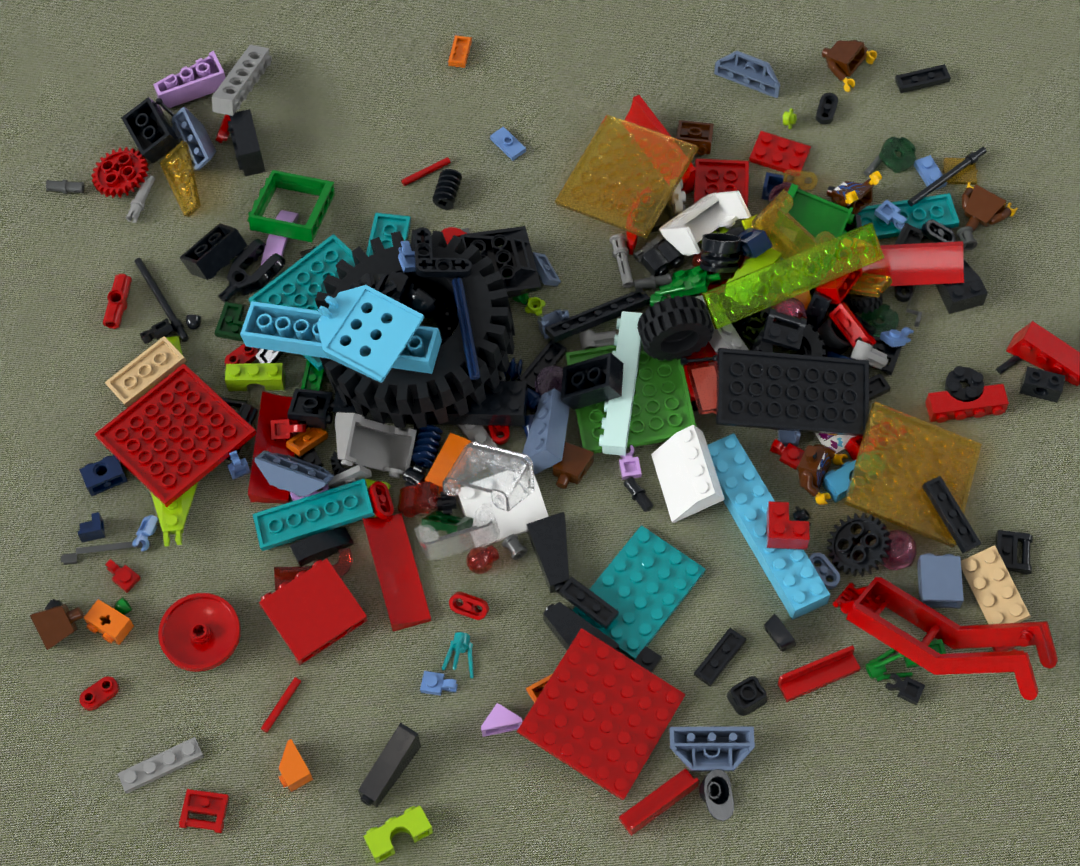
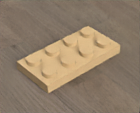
M163 336L108 379L105 384L128 408L187 361L168 339Z
M995 545L961 561V569L988 624L1020 623L1031 618Z

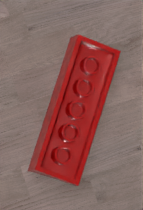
M641 96L633 97L631 108L622 124L669 186L670 180L682 178L683 189L681 191H685V194L692 192L696 168Z
M963 241L849 247L850 258L860 259L863 273L853 287H859V284L865 285V283H869V285L874 283L879 287L964 283Z
M262 391L248 488L250 502L286 504L290 501V492L270 485L254 461L255 457L264 450L270 453L295 457L296 454L286 447V442L290 439H271V420L288 419L287 413L292 397ZM291 420L292 425L300 424V421ZM292 433V438L298 433Z
M402 513L391 515L388 519L362 518L392 631L432 621Z

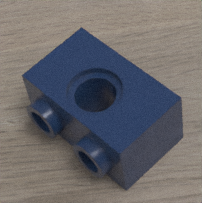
M748 228L737 235L741 238L740 252L737 253L739 255L756 258L773 247L765 230Z
M114 455L106 456L96 463L87 464L84 468L79 469L91 497L128 481L119 460Z

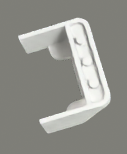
M739 191L711 193L665 223L659 230L662 236L682 255L690 256L701 253L697 243L702 240L704 234L712 233L719 227L725 226L729 228L736 224V220L750 218L751 214Z

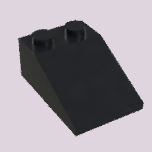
M964 259V283L935 284L949 314L984 305L988 294L981 278Z

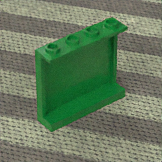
M792 183L768 238L773 245L782 225L798 231L799 234L790 254L796 255L802 250L807 254V259L793 261L787 259L785 263L797 268L798 266L805 267L809 273L823 278L833 264H830L833 257H837L840 250L837 246L840 240L844 241L847 234L845 228L847 224L851 225L855 214H852V207L850 209L803 191L799 189L798 185Z

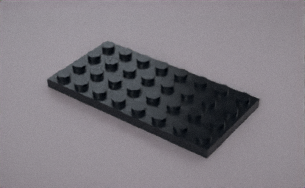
M719 348L717 353L716 425L867 437L869 435V361Z

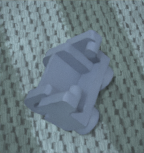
M557 309L538 317V327L544 339L550 338L545 333V327L569 318L568 310Z

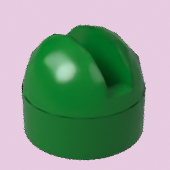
M123 597L114 606L115 610L123 615L132 610L129 603Z

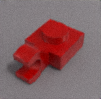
M291 419L271 420V439H291L292 433L306 432V424L292 425Z
M775 439L770 451L781 456L780 462L797 470L805 451L790 443L785 447L782 442Z
M111 559L105 564L107 570L114 574L112 581L126 593L141 579L127 565L120 568Z

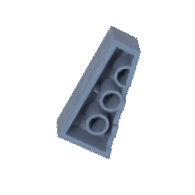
M555 388L541 395L519 464L522 466L530 464L535 475L559 463L563 458L570 407L561 401V392Z

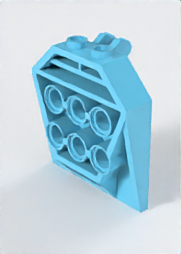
M363 285L339 292L334 298L327 296L325 301L329 304V308L319 307L318 311L322 315L317 326L322 349L329 359L382 383L425 317L423 314L381 292ZM368 309H372L371 312L365 313ZM392 319L390 323L385 324L386 320ZM362 325L359 329L355 330L356 326ZM382 335L380 339L374 340L376 336ZM351 341L349 345L344 346L346 342ZM366 352H371L368 356H363Z

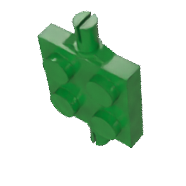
M696 266L693 269L679 270L673 273L672 283L660 286L659 289L664 291L684 286L686 287L685 290L670 293L671 298H674V296H690L707 292L709 284L713 281L721 280L722 277L721 273L710 274L709 271L702 270L700 266Z

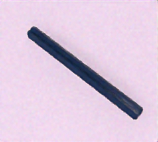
M457 278L452 280L468 372L470 379L475 380L480 378V371L462 279Z

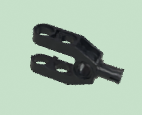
M255 239L233 260L227 275L229 286L218 297L225 303L236 293H241L245 296L262 289L284 267L285 259L278 253H275L251 276L248 275L245 270L254 261L258 260V257L264 252L266 245L260 239Z

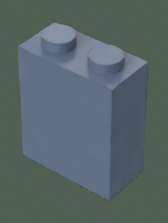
M931 553L920 555L917 562L919 601L931 608L960 609L964 601L961 556H954L953 554L935 556Z

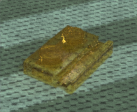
M863 273L849 291V294L880 297V293H883L892 284L891 276Z

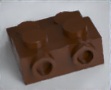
M679 120L676 136L677 145L683 153L710 154L714 124Z

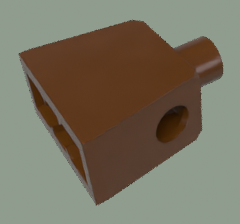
M565 442L562 461L553 465V475L558 477L556 486L566 489L569 482L579 484L594 462V452Z
M62 604L35 612L30 617L48 650L76 631L78 628L75 622L84 618V614L80 607L69 611L67 605Z

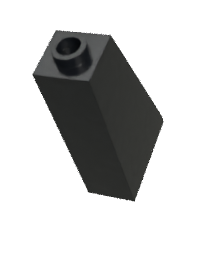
M564 512L526 524L527 534L550 594L554 592L559 593V590L569 580Z
M561 602L555 605L551 604L544 610V622L566 650H568L582 628L619 652V644Z
M402 723L399 724L358 790L361 797L360 800L368 806H371V804L375 807L379 806L421 748L418 733Z

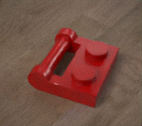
M187 789L179 828L194 827L222 833L229 795ZM189 814H204L217 816L216 822L189 818Z

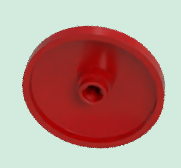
M209 593L191 594L176 601L163 615L158 631L159 644L167 659L175 666L193 672L207 671L221 665L234 653L240 640L241 627L234 608L223 598Z

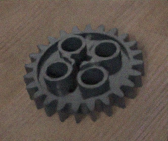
M855 513L854 519L847 515L846 522L840 519L841 526L834 525L837 531L830 532L833 539H827L831 546L827 547V550L831 552L828 556L833 559L832 563L837 566L839 571L843 570L846 575L851 572L854 577H856L857 572L862 577L865 571L872 574L871 568L873 567L879 570L877 564L884 565L885 563L882 558H889L886 551L892 549L887 545L892 540L888 537L890 532L885 530L887 528L885 524H881L880 519H875L873 515L867 518L865 513H862L861 518ZM862 529L859 534L855 535L856 530ZM876 539V543L869 546L870 542ZM845 544H849L847 549L842 550ZM860 555H864L860 561H857Z

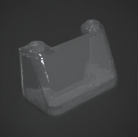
M471 442L464 447L444 479L442 485L443 494L456 496L461 491V485L491 493L492 502L497 508L510 511L535 491L533 462L528 455Z
M492 503L482 504V507L476 510L474 515L476 526L441 537L439 532L431 525H422V523L415 525L416 537L426 558L431 561H437L496 542L500 537V529Z

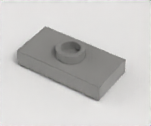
M358 464L333 476L329 485L336 488L361 479H367L372 476L371 470Z

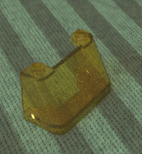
M783 189L753 219L751 226L754 229L765 230L773 245L771 248L781 252V257L794 269H798V266L808 269L831 249L838 239L827 231L819 233L816 237L809 233L788 213L793 207V198Z

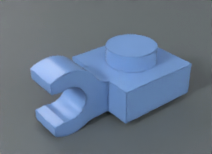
M888 200L884 201L874 212V215L885 223L889 224L892 221L900 231L907 221L904 216L900 215L901 209Z
M408 240L401 241L402 247L398 248V259L403 273L415 271L414 251L411 250Z
M905 327L901 331L891 329L890 331L881 332L879 339L891 347L904 346L911 341L907 336L914 331L909 327Z
M237 451L229 453L232 463L227 466L233 480L251 473L246 458L239 459Z
M153 515L143 518L132 546H138L139 542H142L143 547L141 551H146L149 548L148 536L153 535L156 531V523L159 518Z
M424 671L420 691L421 693L441 696L442 690L456 692L458 684H456L454 679L444 680L445 675L442 673Z

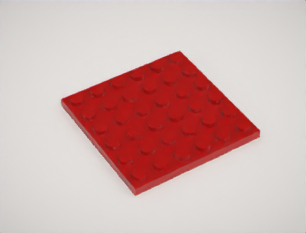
M182 364L94 435L153 495L168 507L230 456L229 453L238 450L257 433L247 421L191 369Z
M581 628L518 728L517 733L619 799L624 800L686 694Z

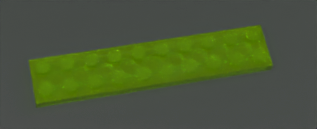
M868 223L702 293L714 328L719 329L884 259V255L873 224Z

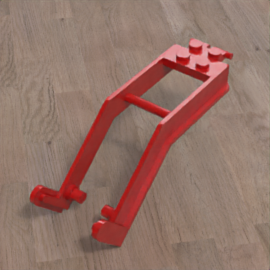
M875 577L868 586L857 589L854 588L855 585L853 583H849L833 602L834 607L839 606L843 613L848 614L846 620L934 675L1014 672L1020 694L1026 700H1034L1038 695V687L1028 652L1013 649L1011 651L940 654L928 647L935 637L938 640L942 639L943 643L952 649L1008 646L1027 647L1036 645L1040 662L1044 667L1054 668L1058 662L1048 621L960 626L882 577ZM888 608L927 632V634L920 642L880 617V615Z

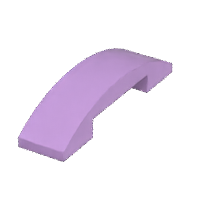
M281 210L276 220L296 223L299 214ZM268 235L261 265L275 253H278L280 256L283 255L288 241L287 237Z

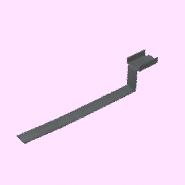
M912 293L911 298H910V300H909L908 306H909L910 301H911V299H912L913 293ZM907 306V313L918 315L914 327H919L922 312L908 309Z
M132 541L76 548V553L62 554L61 562L64 565L76 564L77 554L143 547V544L139 542L138 546L134 547L132 546Z

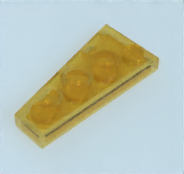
M182 140L159 164L184 216L190 217L201 207L188 143Z

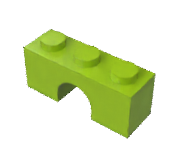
M283 363L226 364L225 383L228 391H247L249 384L263 385L266 391L285 390L286 373Z
M420 805L406 809L404 814L399 817L389 818L384 825L379 828L373 827L369 829L366 835L363 836L376 864L395 854L392 839L396 834L405 832L416 843L433 833L432 826Z

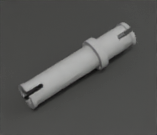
M150 175L149 179L148 177L143 178L145 182L141 183L135 199L130 203L131 208L126 216L127 221L131 222L133 218L132 223H136L140 212L144 210V203L155 181L152 175Z

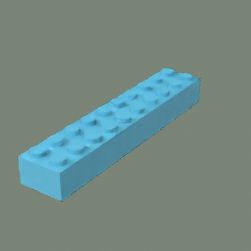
M251 301L240 333L245 346L328 358L322 349L317 326L322 315L319 311ZM362 325L356 326L355 330L359 329ZM419 325L392 368L432 374L442 342L439 329ZM382 335L376 336L374 340L380 339ZM351 341L346 342L344 346L349 345ZM366 352L363 356H368L371 352Z
M733 433L708 444L707 446L725 498L723 502L792 620L828 604L830 593L804 549L767 548V508L769 501H775L736 435Z

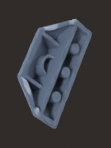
M735 51L716 61L715 75L778 98L780 83L768 62L739 51Z
M183 107L172 117V129L180 141V144L173 149L183 170H200L212 159L216 149L204 125L186 107Z
M265 450L255 457L254 461L270 485L280 490L292 492L297 496L305 497L329 483L334 476L328 470L318 465L289 455L270 453Z
M754 727L669 728L670 749L691 771H712L715 769L734 771L755 748Z

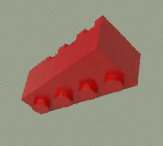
M1034 321L1014 335L1006 352L1019 356L1021 359L1045 371L1065 375V381L1075 386L1080 385V352Z

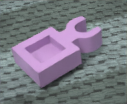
M630 445V452L626 453V456L620 455L622 459H619L622 480H626L629 477L639 478L642 476L639 458L633 457L634 447Z

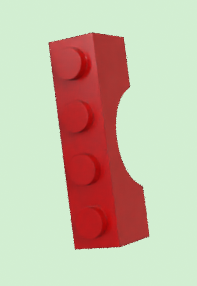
M1004 384L984 386L981 396L971 402L959 401L953 398L948 391L928 393L925 401L930 422L937 421L938 423L951 419L963 420L967 417L980 418L991 414L1001 415L1006 412L1009 405Z

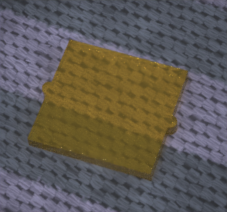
M944 158L942 172L944 174L965 160V158ZM974 163L964 168L949 179L947 184H968V182H971L970 185H976V174L978 172L976 164Z

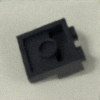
M295 388L287 418L307 421V427L326 429L327 424L332 423L331 411H333L335 401L333 400V392Z

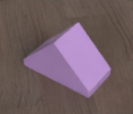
M497 703L481 726L482 737L518 730L522 724V718Z

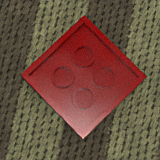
M695 160L694 203L711 193L739 191L748 208L749 161Z

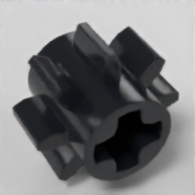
M417 466L408 468L403 475V480L407 481L404 485L414 491L417 488L422 489L425 486L426 476L424 474L426 471Z
M450 491L440 492L441 497H436L437 510L443 511V514L453 515L452 510L457 509L456 496L450 495Z

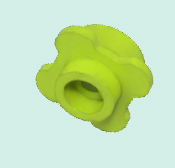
M790 108L789 111H785L783 114V125L788 126V129H792V124L796 123L797 116L793 113V108Z
M531 297L528 299V306L525 307V312L540 316L546 303L538 297Z

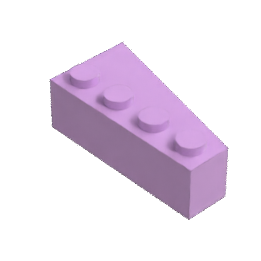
M214 51L210 52L207 58L196 60V64L189 68L187 66L183 67L180 73L176 75L171 74L153 84L157 98H161L168 108H172L216 92L226 76Z

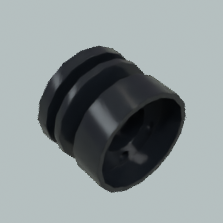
M723 233L704 234L702 236L701 249L707 251V253L701 254L703 261L700 262V268L714 273L736 272L739 268V264H737L739 257L734 255V253L740 252L741 238Z

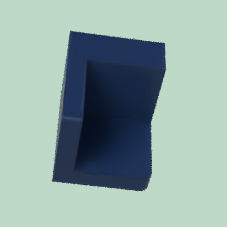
M766 172L761 199L779 202L784 180L783 175Z
M99 512L91 514L92 521L79 524L78 536L82 542L105 538L104 521Z

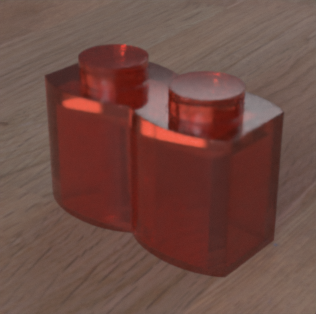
M421 482L415 486L401 488L398 511L406 517H414L420 513H430V511L437 508L439 487L432 482Z

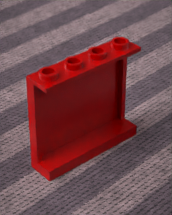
M327 558L323 561L318 560L308 571L299 572L294 580L289 583L288 581L282 583L277 591L272 594L271 592L265 594L259 602L261 610H264L299 665L305 663L367 622V615Z

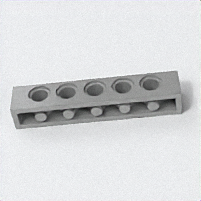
M255 45L248 46L213 94V112L233 116L240 109L242 102L246 100L249 92H252L253 86L258 83L261 75L265 73V69L271 64L272 57L270 56L269 48Z

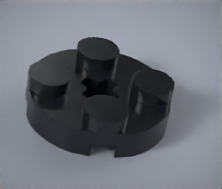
M957 366L948 374L945 381V389L953 398L959 401H974L981 396L984 389L983 375L974 369ZM965 382L969 386H966V388H962V384L960 383Z

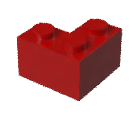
M769 501L767 508V548L807 550L810 540L809 521H790L789 502Z

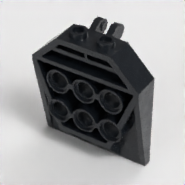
M525 226L468 233L460 236L465 249L473 244L481 251L482 259L486 256L490 258L495 272L499 271L502 276L508 298L542 290Z

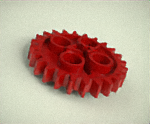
M120 147L118 152H115L113 149L111 155L106 153V158L101 157L102 162L95 163L98 168H93L94 173L91 174L93 177L92 182L101 195L105 194L106 197L111 195L112 198H115L118 194L121 198L123 193L128 196V191L135 192V187L140 188L139 183L145 182L143 177H148L146 172L149 169L145 157L142 156L139 150L135 151L134 148L129 150L126 147L123 151Z

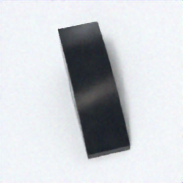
M342 527L302 539L291 544L290 548L298 565L302 567L316 559L324 560L353 545L354 542L347 529Z

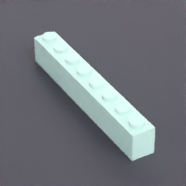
M622 311L621 318H617L616 329H619V333L615 334L614 346L617 347L616 351H612V354L624 363L622 396L605 401L604 412H607L606 418H602L604 435L600 434L599 446H602L603 454L626 456L642 344L637 324L642 313Z

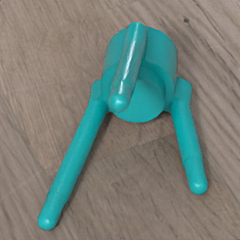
M463 632L455 633L442 670L446 669L453 650L456 651L453 670L457 668L460 653H465L467 650L470 678H474L473 643L470 642L469 634Z

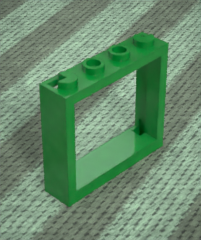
M272 170L269 178L265 180L264 187L260 189L258 199L254 201L252 211L248 212L247 222H249L250 230L313 242L335 196L334 182ZM277 188L319 196L306 225L262 217Z

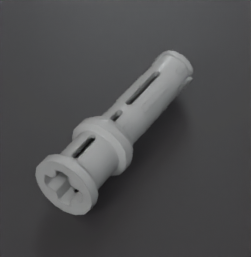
M616 234L609 239L610 244L613 245V257L617 259L623 287L630 288L634 285L627 258L629 250L625 246L626 238L623 234Z

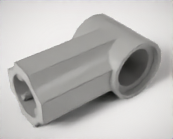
M592 330L581 332L579 338L582 350L614 345L616 331L595 333Z
M857 340L850 358L856 360H868L869 365L877 369H882L888 362L887 354L874 349L872 345Z

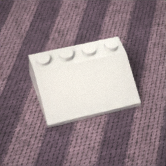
M695 425L675 433L651 454L672 523L725 500L704 433Z
M530 464L456 489L457 499L464 517L473 518V525L469 530L477 549L505 540L512 534L519 535L527 532L526 524L549 517Z

